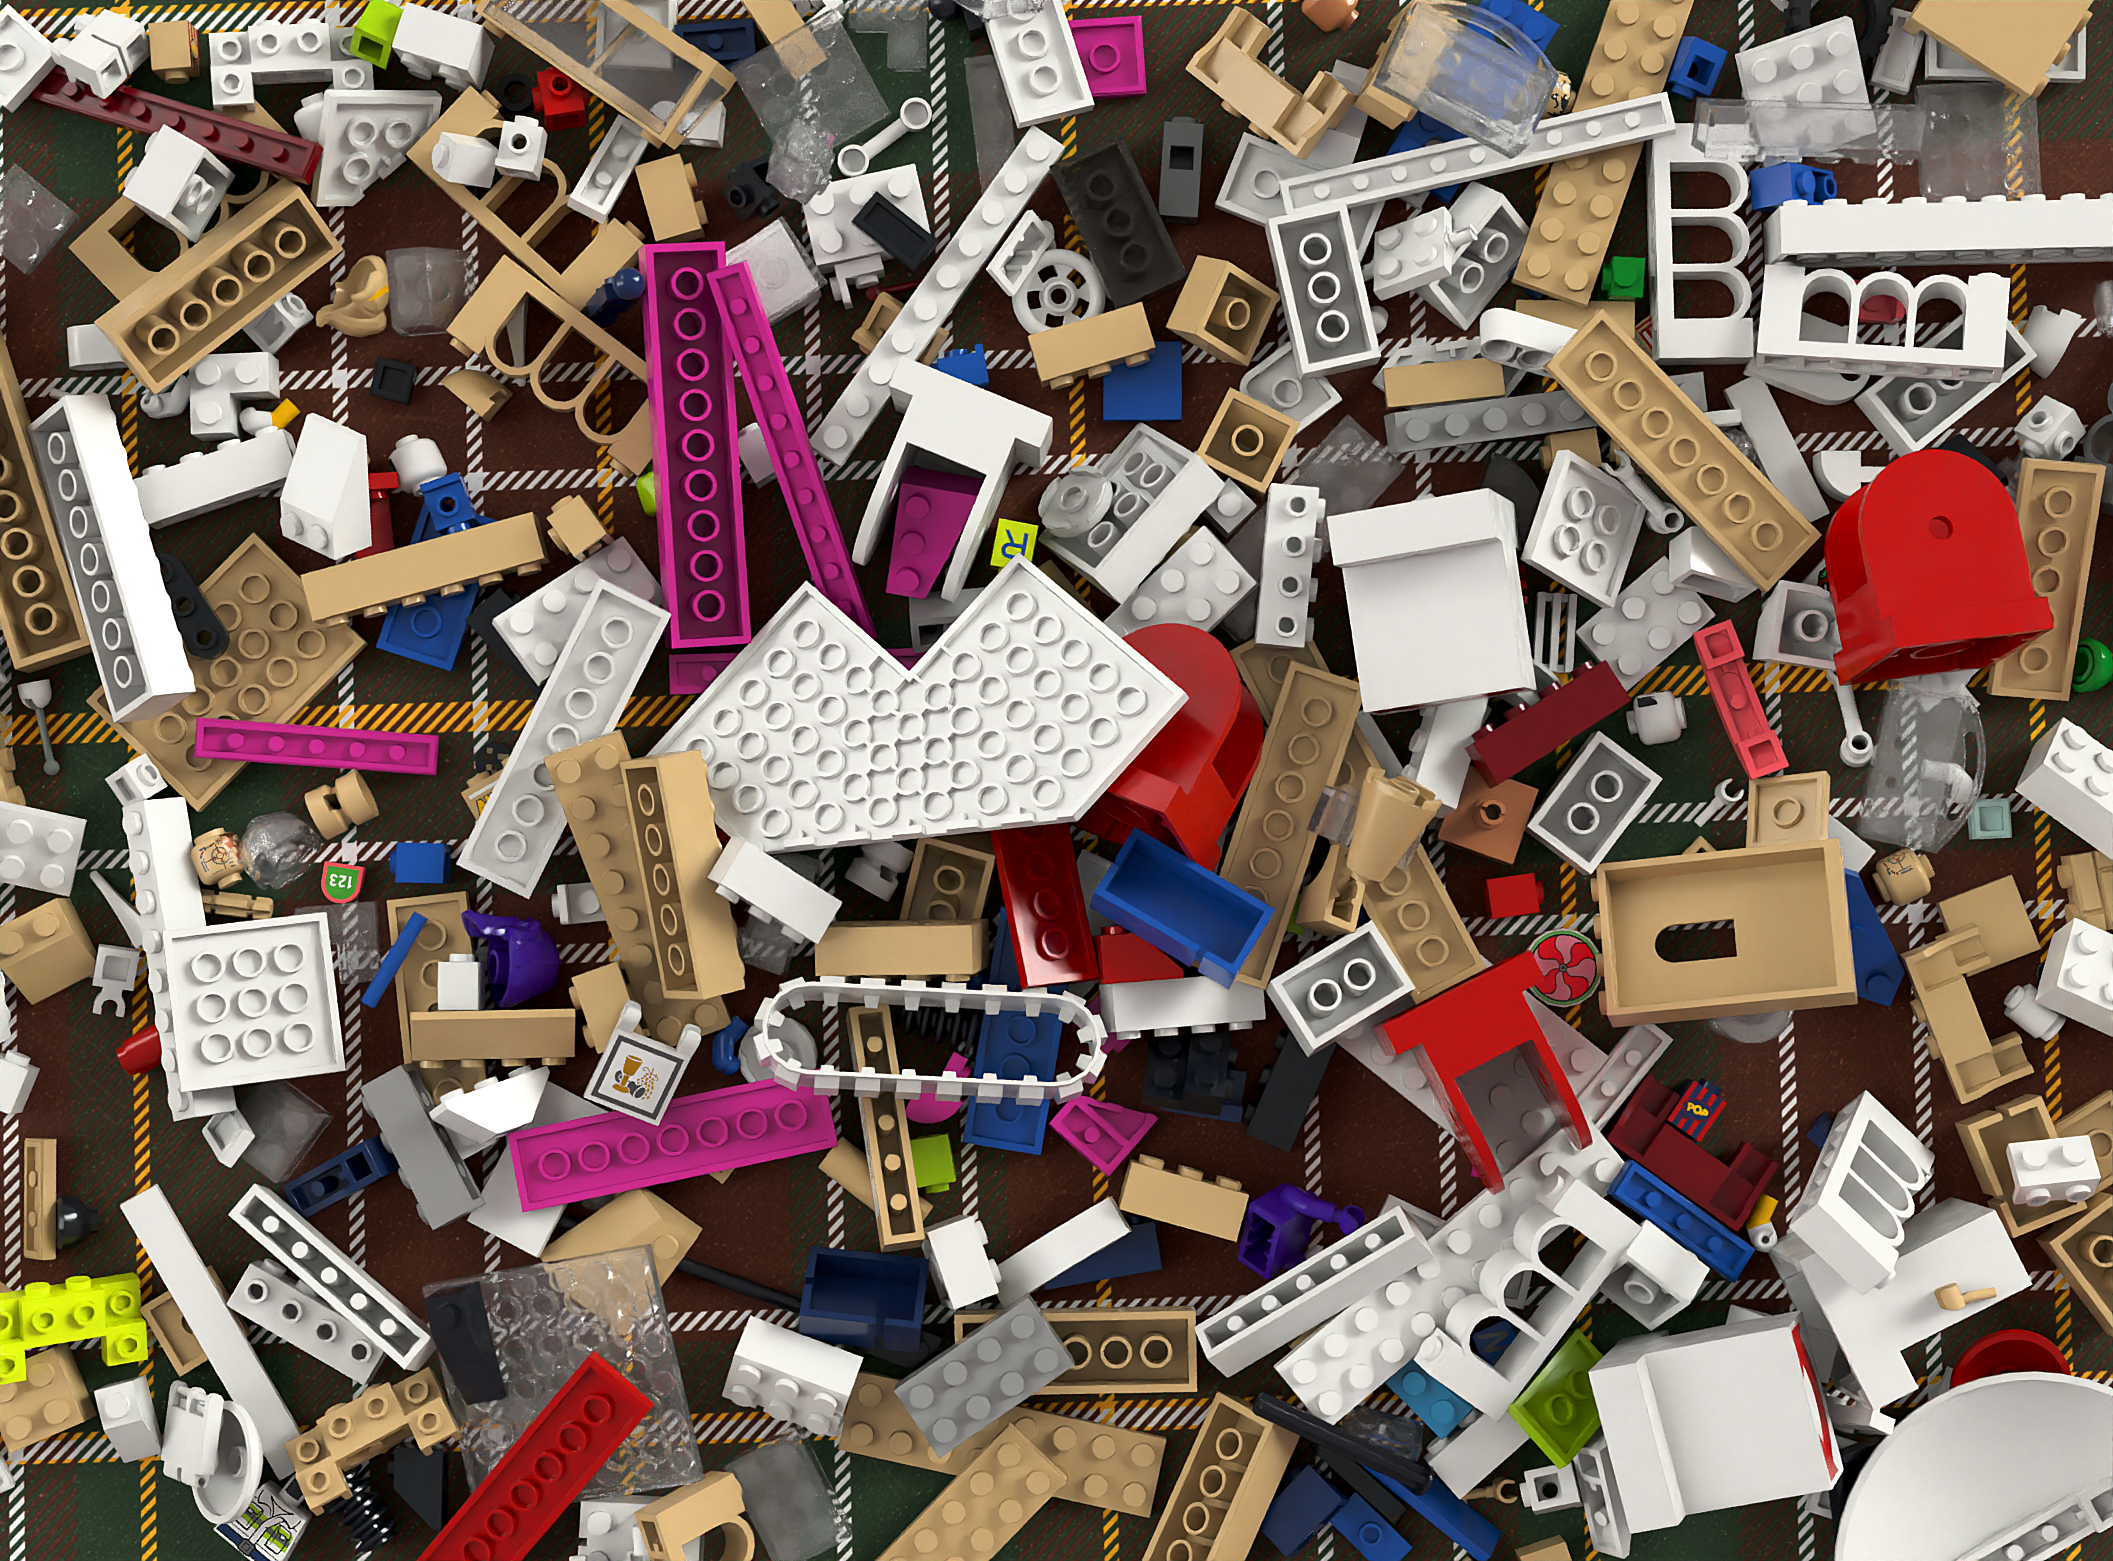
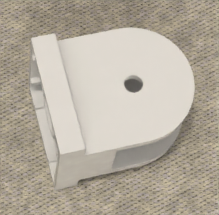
M901 355L889 383V389L896 411L905 414L865 511L854 545L852 561L866 566L876 551L899 501L901 482L907 466L913 467V465L924 469L985 479L961 535L943 586L941 598L953 603L972 569L1016 462L1019 461L1041 470L1053 442V418Z

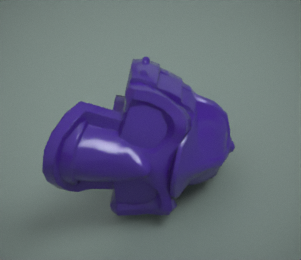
M470 909L461 913L463 926L468 936L488 939V985L490 996L496 1007L508 1010L510 1007L534 998L535 995L547 992L556 984L562 960L559 957L555 940L542 929L539 921H535L532 917L522 920L517 919L516 916L499 917L481 914L480 912L474 913Z

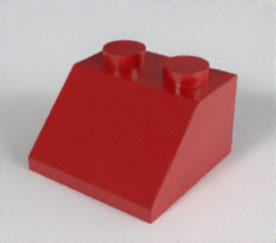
M1122 926L1100 927L1101 935L1091 936L1100 978L1094 980V983L1113 984L1184 978L1183 969L1159 948L1134 933H1130L1129 930Z

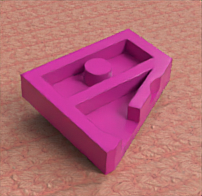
M1081 1095L1078 1098L1067 1101L1048 1125L1108 1177L1159 1118L1154 1114L1138 1112L1123 1108L1124 1106L1097 1101L1094 1098Z

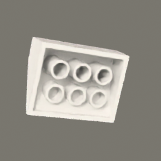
M1139 422L1099 468L1112 484L1113 492L1110 507L1101 521L1089 531L1076 537L1060 538L1052 535L1046 528L1037 539L1090 583L1121 605L1129 596L1136 592L1139 584L1154 567L1163 561L1165 554L1180 537L1189 531L1192 523L1206 507L1215 501L1219 492L1226 486L1200 456L1142 422Z

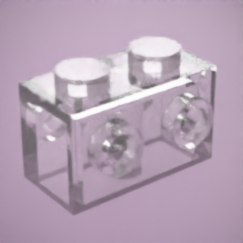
M795 111L774 137L766 181L777 187L784 196L796 199L806 206L815 194L821 196L830 184L832 175L829 174V168L835 159V154L832 153L835 136L821 123L812 122Z

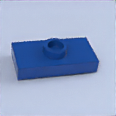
M1354 1489L1347 1496L1350 1501L1330 1523L1369 1561H1401L1413 1547Z

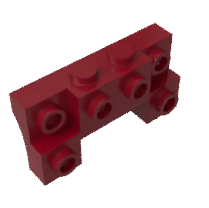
M1646 1073L1622 1104L1624 1107L1605 1133V1139L1609 1144L1627 1155L1692 1204L1701 1207L1730 1229L1738 1232L1749 1217L1763 1189L1780 1165L1773 1160H1769L1755 1150L1752 1145L1744 1141L1740 1143L1725 1165L1674 1128L1663 1123L1681 1096L1655 1080V1077L1649 1073Z

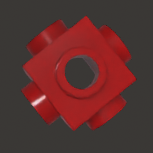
M551 66L545 69V71L537 72L538 87L531 88L535 112H543L546 131L551 132L584 127V104H590L589 90L555 66Z

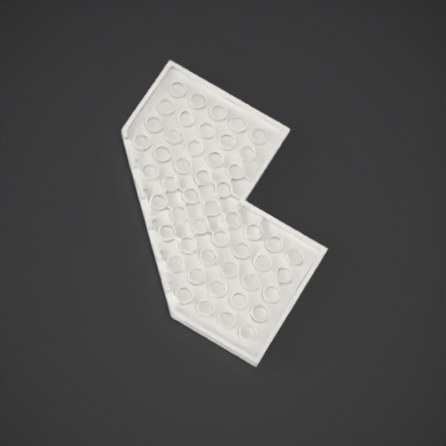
M1018 552L910 671L806 580L751 640L752 643H748L646 756L701 749L702 758L705 760L708 769L706 781L709 797L715 806L714 822L728 836L745 840L768 855L1078 821L1186 703L1189 696Z

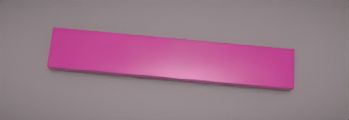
M197 717L194 758L437 775L439 735Z

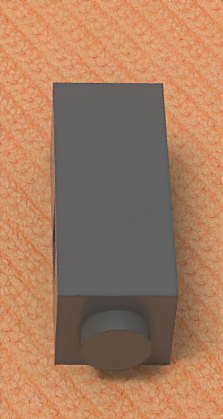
M1174 117L1172 122L1164 121L1157 223L1196 226L1204 124L1195 123L1194 118Z

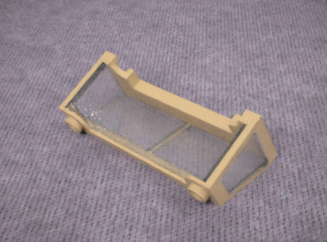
M481 0L474 10L486 18L482 24L483 27L501 39L506 33L640 125L643 130L639 135L657 148H660L664 142L675 150L729 92L737 80V77L719 62L680 38L627 0Z

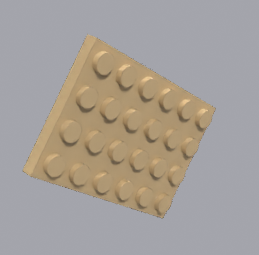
M254 532L199 586L226 627L230 642L228 649L222 656L207 660L194 655L182 639V647L188 667L193 673L196 691L155 719L120 723L113 722L103 685L86 700L140 755L146 753L152 764L159 770L160 775L182 797H185V800L197 812H202L251 763L248 761L194 758L197 717L289 724L368 645L349 624L326 629L325 624L320 625L313 622L301 577ZM189 599L179 607L181 612L189 610ZM206 631L201 635L200 642L202 645L210 643L212 639L211 633Z

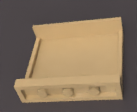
M1919 0L1902 26V29L1913 36L1922 30L2020 94L2015 102L2021 105L2030 96L2036 99L2050 80L2045 75L2052 63L2058 66L2067 55L2071 45L2066 42L2073 31L2079 34L2088 23L2093 14L2088 11V8L2094 0Z

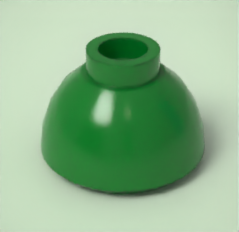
M2083 638L2078 641L2071 689L2081 693L2097 691L2108 684V682H2113V655L2101 642L2091 638Z

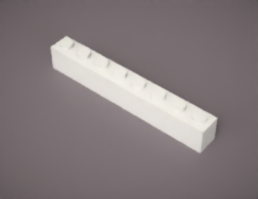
M185 797L143 800L122 807V825L124 832L127 834L129 846V867L134 877L136 889L135 904L140 913L142 925V946L147 956L149 968L148 983L154 998L156 1011L155 1025L159 1031L162 1047L161 1062L166 1071L169 1090L168 1104L172 1110L174 1121L235 1111L237 1108L233 1086L183 1093L180 1090L162 931L206 926L198 874L190 857L193 843Z

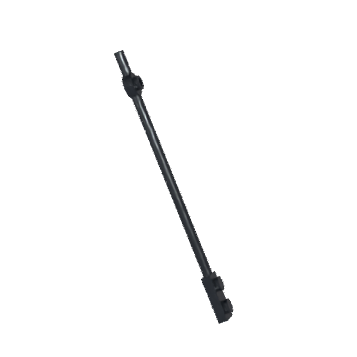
M564 1209L553 1232L559 1228L568 1231L584 1220L566 1214ZM684 1256L674 1269L792 1313L800 1314L801 1298ZM922 1329L919 1353L883 1349V1342L876 1341L875 1348L855 1346L854 1349L916 1371L936 1357L943 1336Z

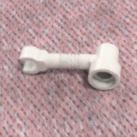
M1614 450L1615 454L1621 459V465L1616 470H1613L1607 463L1601 462L1603 471L1609 475L1616 476L1647 508L1645 522L1649 529L1657 533L1668 534L1678 531L1683 526V514L1673 504L1661 501L1657 495H1654L1655 493L1635 473V470L1630 465V458L1625 452ZM1669 514L1670 520L1665 524V517Z
M1826 671L1828 681L1834 685L1847 732L1846 738L1840 747V757L1848 766H1864L1869 762L1874 748L1870 735L1862 730L1852 685L1839 686L1838 676L1833 671ZM1852 743H1860L1864 749L1857 750L1853 747Z

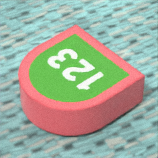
M325 861L321 880V888L324 895L330 901L340 904L356 900L363 890L366 867Z

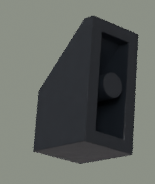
M402 1442L395 1447L394 1453L389 1454L388 1476L394 1477V1489L433 1530H441L448 1523L450 1443H437L431 1447L434 1453L425 1456L417 1442Z

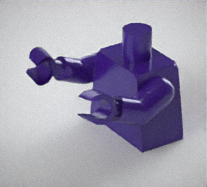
M1283 1183L1249 1204L1237 1260L1267 1280H1270L1283 1267L1288 1272L1308 1260L1301 1249L1309 1240L1314 1218L1327 1223L1331 1221L1336 1222L1346 1235L1355 1232L1358 1226L1360 1228L1363 1226L1365 1213L1361 1207L1355 1205H1347L1343 1210L1338 1209L1336 1204L1319 1199L1310 1190L1304 1191L1297 1186Z

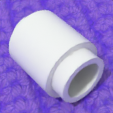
M2027 984L2023 988L2017 985L2004 999L2003 1003L2007 1006L2004 1014L2032 1037H2040L2044 1041L2050 1040L2062 1028L2066 1017L2034 1002L2037 989L2031 984Z

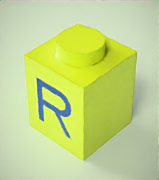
M999 518L990 564L991 569L998 570L997 575L1018 552L1032 563L1038 535V525Z

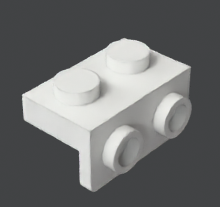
M2089 1135L2009 1143L2007 1146L2006 1154L2015 1183V1189L2012 1194L2014 1204L2027 1203L2028 1206L2035 1207L2054 1200L2084 1201L2094 1195L2101 1180Z

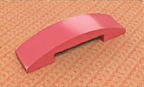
M1731 619L1694 632L1692 635L1708 687L1728 737L1749 779L1754 780L1789 767L1775 729H1770L1743 661L1745 654Z

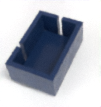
M810 1246L799 1314V1334L823 1343L875 1348L876 1341L883 1342V1349L919 1353L930 1259Z

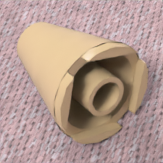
M1375 767L1368 768L1363 778L1346 866L1352 870L1350 876L1366 885H1373L1374 881L1383 882L1435 816L1442 804L1441 799L1434 800L1436 797L1434 792L1421 784L1397 774L1396 778H1384L1386 770Z

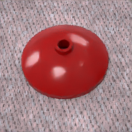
M2007 1329L1990 1333L1978 1339L1961 1354L1952 1370L1949 1389L1982 1377L1998 1375L2003 1370H2009L2008 1373L2037 1371L2071 1375V1371L2058 1347L2044 1336L2027 1330Z

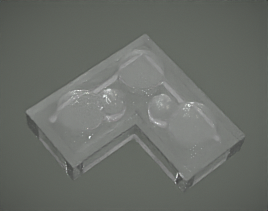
M849 0V32L888 33V71L927 72L928 0Z
M376 901L295 908V915L327 913L330 945H337L340 984L369 982L373 980L381 967Z

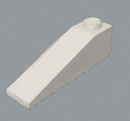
M1779 580L1758 620L1752 659L1837 672L1833 655L1842 650L1832 595L1819 586ZM1920 676L1893 680L1919 684Z

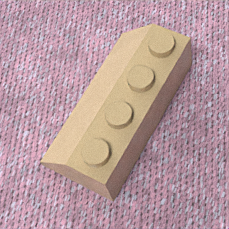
M575 1009L410 1012L412 1061H420V1068H445V1060H461V1067H485V1059H501V1066H526V1058H542V1065H566V1057H575Z

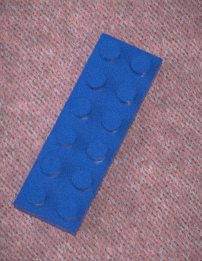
M1001 906L988 984L1007 985V992H1021L1022 989L1006 909L1004 906ZM1069 984L1047 987V994L1062 996L1064 990L1068 992ZM984 1009L973 1078L983 1079L984 1073L996 1074L997 1080L1023 1081L1024 1075L1037 1076V1082H1053L1063 1021L1058 1019L1059 1015L1040 1012L1039 1017H1027L1026 1011L999 1010L998 1015H988ZM970 1095L962 1142L1041 1155L1050 1099H1043L1040 1106L1016 1105V1098L1002 1097L1000 1104L976 1103L975 1096Z

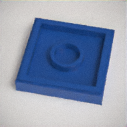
M1154 342L1156 347L1155 354L1148 355L1150 361L1134 367H1127L1126 362L1111 367L1112 372L1103 376V422L1182 421V342Z

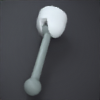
M46 679L17 685L22 703L26 707L35 710L46 758L43 766L44 771L48 775H55L59 772L60 765L53 757L43 708L49 704L52 698L50 681Z

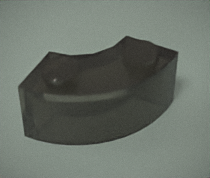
M1493 452L1487 459L1477 490L1489 488L1515 504L1521 551L1518 552L1522 553L1541 500V495L1532 479L1520 466L1504 455Z

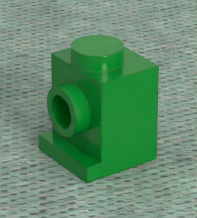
M1613 256L1608 264H1602L1597 276L1596 301L1635 302L1636 305L1643 298L1645 258Z

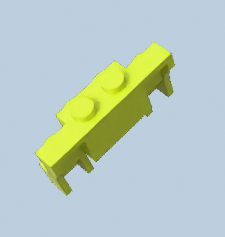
M134 1272L90 1279L88 1276H73L65 1280L66 1283L50 1285L46 1282H35L27 1284L25 1290L0 1293V1385L26 1381L25 1349L101 1337L102 1360L107 1366L148 1360L146 1321L142 1318V1313L139 1309L141 1307L140 1278Z

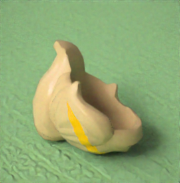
M374 255L365 256L351 268L348 277L344 281L335 282L336 292L333 304L323 306L317 311L316 325L318 327H323L327 324L343 334L360 338L378 334L385 329L387 318L384 308L388 304L392 290L388 268L380 257Z

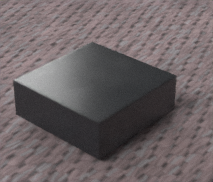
M378 357L369 395L410 406L419 367Z

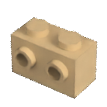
M571 495L564 497L551 508L553 514L547 517V520L553 527L547 531L552 540L566 555L572 553L580 562H583L615 541L590 504L580 495L574 499Z

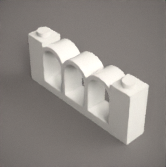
M1675 123V134L1645 141L1649 304L1652 320L1653 361L1657 365L1745 364L1754 357V352H1757L1758 330L1753 329V318H1742L1750 307L1752 292L1749 281L1736 267L1743 261L1749 251L1750 236L1745 223L1734 213L1741 207L1747 197L1749 184L1746 172L1742 167L1748 162V159L1752 158L1753 137L1752 135H1747V123ZM1670 172H1713L1725 178L1730 185L1732 195L1728 207L1720 209H1671ZM1710 225L1719 227L1728 234L1732 241V258L1729 262L1715 264H1673L1672 226ZM1673 280H1716L1727 285L1733 293L1735 304L1730 317L1674 319Z
M1782 261L1774 265L1765 264L1756 368L2000 383L2004 368L2010 278H2003L1995 273H1981L1977 276H1969L1967 285L1957 277L1942 274L1930 276L1913 288L1910 281L1900 274L1884 271L1873 273L1863 278L1856 285L1852 277L1843 271L1832 268L1818 269L1805 276V267L1797 266L1792 262ZM1829 291L1837 293L1846 300L1850 310L1848 343L1799 340L1803 306L1811 296L1818 292ZM1885 294L1895 297L1903 304L1907 316L1904 347L1856 344L1858 314L1861 306L1867 299ZM1934 298H1945L1959 306L1963 312L1964 319L1962 350L1913 347L1916 313L1923 303Z
M1865 1090L1838 1112L1789 1227L1861 1296L1874 1287L1880 1290L1896 1274V1271L1893 1269L1899 1252L1895 1249L1904 1241V1231L1901 1224L1914 1214L1915 1205L1912 1196L1920 1191L1932 1177L1930 1169L1935 1155Z
M1559 1165L1552 1174L1545 1178L1541 1189L1535 1196L1541 1203L1530 1207L1519 1217L1513 1233L1515 1248L1497 1252L1485 1263L1479 1279L1481 1294H1471L1460 1299L1451 1308L1446 1318L1445 1332L1437 1327L1433 1334L1423 1341L1418 1354L1413 1359L1430 1376L1497 1423L1617 1264L1623 1252L1643 1229ZM1559 1224H1567L1576 1228L1588 1237L1589 1240L1560 1277L1542 1264L1538 1255V1245L1543 1234L1550 1228ZM1524 1270H1534L1541 1273L1555 1285L1526 1322L1505 1306L1503 1299L1504 1289L1508 1281L1515 1274ZM1489 1316H1500L1510 1321L1521 1331L1493 1367L1471 1351L1469 1341L1472 1330L1482 1319Z

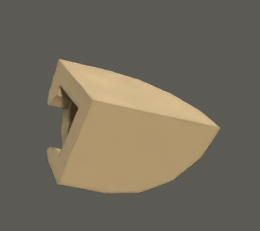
M463 369L447 375L441 381L447 389L487 423L490 422L514 394L500 381L484 371Z

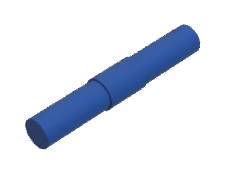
M413 912L395 944L392 945L380 965V969L361 998V1002L375 1008L428 919L418 912Z

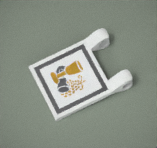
M628 1000L622 1009L612 1036L586 1088L584 1098L658 1126L692 1055L700 1044L701 1028L693 1024H686L675 1049L633 1032L641 1018V1004Z

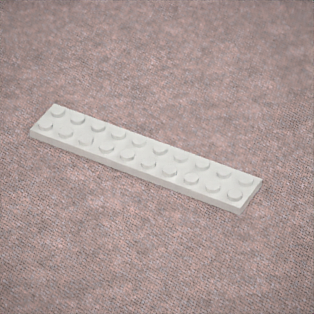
M1583 1110L1582 1112L1593 1140L1591 1146L1581 1151L1578 1150L1565 1134L1562 1127L1559 1126L1501 1175L1505 1190L1492 1195L1485 1188L1425 1238L1433 1257L1333 1315L1273 1366L1312 1415L1334 1425L1418 1354L1423 1341L1430 1337L1437 1327L1445 1332L1446 1318L1451 1308L1466 1296L1481 1294L1479 1279L1485 1263L1495 1253L1504 1249L1515 1248L1513 1233L1519 1217L1530 1207L1541 1203L1535 1196L1541 1189L1545 1178L1552 1174L1558 1165L1602 1198L1607 1195V1190L1625 1162ZM1559 1224L1545 1232L1539 1242L1538 1252L1570 1225Z

